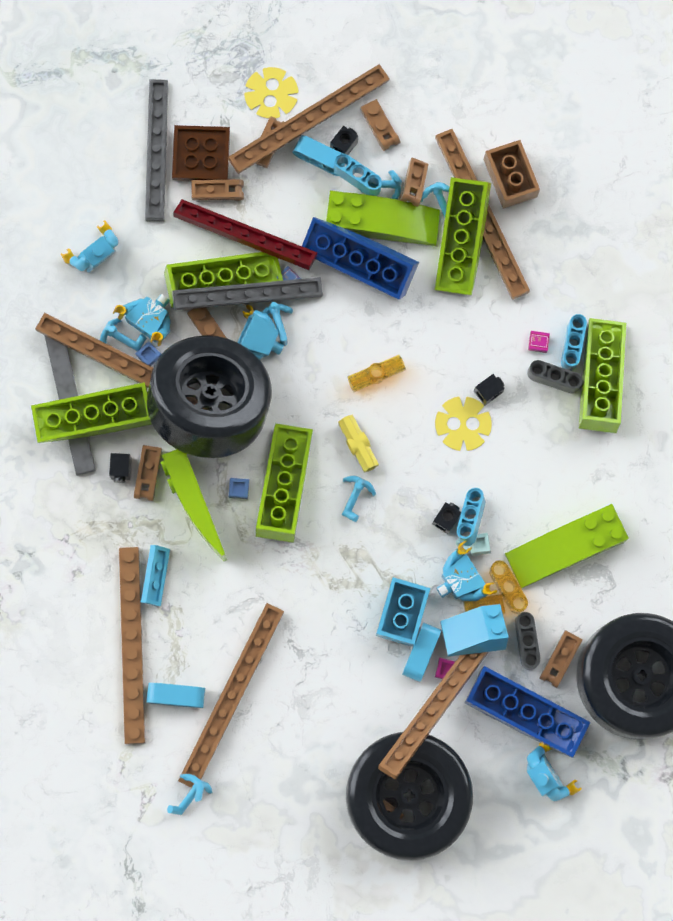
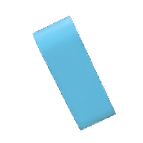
M301 135L292 151L293 154L324 171L338 176L334 172V161L341 152L310 137ZM339 163L338 165L340 167H345L346 164Z
M341 153L336 156L334 172L366 195L378 196L382 187L380 176L347 154ZM345 163L347 166L340 167L338 164ZM359 173L362 177H355L354 174ZM374 183L378 187L372 188L369 184Z
M581 314L571 317L564 341L561 366L570 371L577 367L581 359L587 320ZM573 322H579L581 328H576ZM569 340H576L578 342V345H571ZM572 357L575 360V363H568L566 358Z
M472 488L467 492L457 527L460 543L467 541L463 544L465 546L475 543L485 508L484 494L479 488ZM475 497L480 498V500L476 502L472 501V499ZM469 515H476L473 519L467 518ZM465 532L471 533L467 537L462 536Z
M423 622L402 675L421 682L441 629Z
M148 683L146 703L203 708L205 688Z

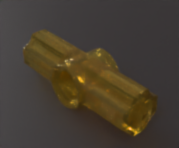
M396 355L380 363H373L370 367L348 376L347 379L353 392H356L372 384H379L384 379L405 371L406 368L400 355ZM373 370H379L381 372V376L374 377L371 374V372Z

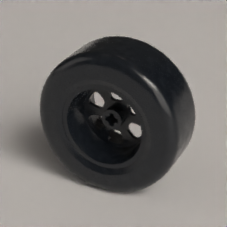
M203 335L189 337L171 345L156 361L147 394L148 415L157 433L175 449L201 458L227 457L247 448L262 431L272 398L271 381L263 363L245 346L219 336ZM194 383H199L200 388L197 390L187 387ZM224 388L232 396H224L221 390ZM186 397H194L198 403L194 405ZM221 403L230 405L231 408L220 410L218 406Z
M651 613L623 615L598 629L583 647L576 671L579 696L590 716L607 731L617 736L637 740L651 739L673 732L672 620ZM637 650L649 653L646 663H639L635 654ZM622 657H626L631 664L628 671L617 668V664ZM659 660L664 665V674H655L653 672L652 665ZM640 672L641 675L645 676V678L641 681L640 678L637 677V674H639ZM626 678L630 685L629 688L624 692H620L616 684L617 679ZM654 681L664 685V689L659 696H656L650 688ZM635 690L644 691L646 697L644 703L633 701L632 697Z
M403 732L393 733L371 744L363 751L353 765L346 786L348 815L359 836L379 853L400 860L413 861L430 858L450 847L464 831L473 806L471 778L463 760L453 748L442 740L428 735L397 777L399 787L395 791L385 788V783L390 776L378 769L379 764ZM405 769H415L418 771L414 782H407L405 780ZM426 779L431 780L435 789L433 793L424 794L421 791L420 785ZM408 790H411V794H414V798H411L410 802L403 796ZM385 798L396 799L398 806L392 812H387L383 803ZM422 801L433 804V808L427 816H424L418 808ZM404 809L412 810L414 816L412 823L400 821V816Z

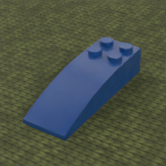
M313 217L302 247L317 252L316 260L397 299H401L406 295L419 265L418 261L387 246L316 217Z
M486 666L481 669L464 702L508 727L571 758L574 757L590 724L586 719Z

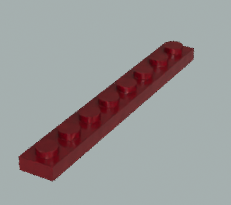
M181 199L173 212V217L306 270H310L317 258V252L183 199Z

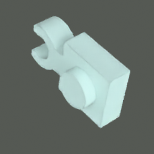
M488 533L477 534L475 543L470 546L463 545L465 550L472 547V556L491 553ZM459 539L456 540V545H457V546H459V544H460Z

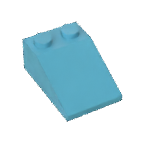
M500 604L480 606L440 622L448 657L506 650L509 637Z

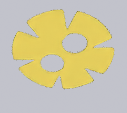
M275 67L263 68L264 79L258 72L252 74L245 86L255 91L245 92L244 96L251 110L260 105L256 113L257 115L264 118H270V116L278 118L280 117L278 107L287 114L295 106L297 99L288 94L298 93V86L292 76L282 81L286 71ZM271 78L276 79L279 82L278 88L276 90H269L266 87L267 80ZM268 95L274 96L277 100L276 105L267 107L264 104V98Z
M455 397L442 405L449 414L438 411L435 419V428L438 436L449 433L443 440L445 445L460 451L464 440L467 451L480 447L485 442L478 433L489 436L492 423L489 412L478 414L484 407L480 401L466 397L463 407L460 397ZM451 417H456L460 420L461 425L457 430H451L447 426V421ZM470 417H475L479 420L480 424L476 430H470L466 426V421Z

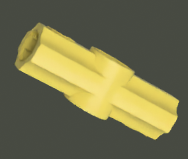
M353 414L338 421L342 433L347 439L346 443L351 453L356 456L364 473L379 466L370 448L369 440L365 433L360 430Z

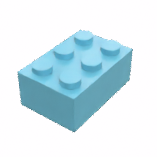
M393 577L376 636L413 647L430 588Z

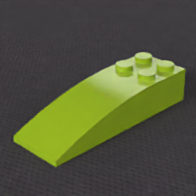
M451 177L435 290L472 295L483 241L491 183Z
M330 190L326 222L366 238L436 246L440 210L420 204L416 207L411 202H403L386 197Z
M264 252L167 264L164 271L171 308H174L173 290L283 281L278 258Z
M589 318L579 429L617 433L622 412L626 322Z
M145 382L31 405L37 442L44 443L83 438L152 425L147 409L148 391Z
M275 423L256 524V537L294 543L313 429Z
M177 449L163 454L164 461L160 463L165 475H170V479H167L172 493H177L187 516L209 547L223 561H226L225 552L187 454Z
M610 504L506 552L505 556L522 589L626 542L629 537L613 504Z

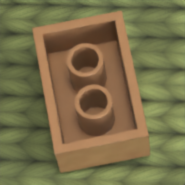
M521 140L485 151L483 160L503 209L538 197L540 188Z

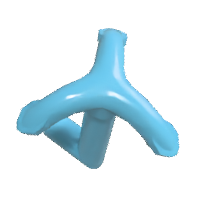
M390 170L388 173L392 180H382L381 188L395 189L392 199L397 200L401 194L402 180L395 171ZM374 183L369 184L372 188L378 187Z
M442 182L430 185L423 191L421 202L433 192L445 218L447 203L442 190L449 192L450 186Z
M271 302L262 312L265 314L271 313L276 329L279 332L280 343L286 346L288 341L280 310L292 314L293 309L284 304Z
M118 318L107 323L100 336V341L105 344L107 343V336H112L138 351L147 339L145 335L140 334L135 342L118 332L115 325L122 322Z
M348 476L343 478V482H355V485L342 515L357 522L359 515L351 511L361 490L366 487L373 496L376 495V492L370 482L358 476Z
M181 774L180 778L191 781L194 785L180 805H169L167 812L182 815L194 798L196 802L202 800L204 789L209 794L213 793L210 784L200 780L195 775Z

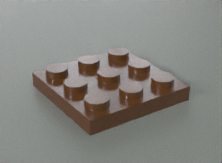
M174 125L172 180H228L230 127Z

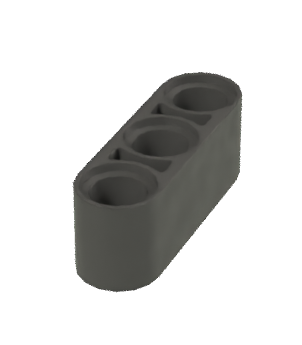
M541 360L533 361L527 371L528 377L531 380L567 393H576L583 383L580 374ZM532 368H540L541 374H535ZM556 373L559 376V380H553L550 374ZM568 380H575L577 382V386H571Z
M522 612L515 619L520 661L523 668L532 670L540 664L535 620L531 613ZM521 617L528 618L529 625L527 627L520 624ZM524 636H529L532 639L531 646H526L523 643ZM528 655H531L535 658V664L533 666L528 665L526 663V657Z

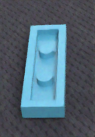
M158 545L150 546L141 603L161 606L170 549Z

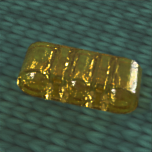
M501 560L495 561L489 569V574L510 611L520 614L527 608L528 600L508 565ZM501 566L504 573L497 575L494 572V567ZM504 583H511L513 591L507 592L504 589ZM514 600H521L523 607L521 609L515 608Z

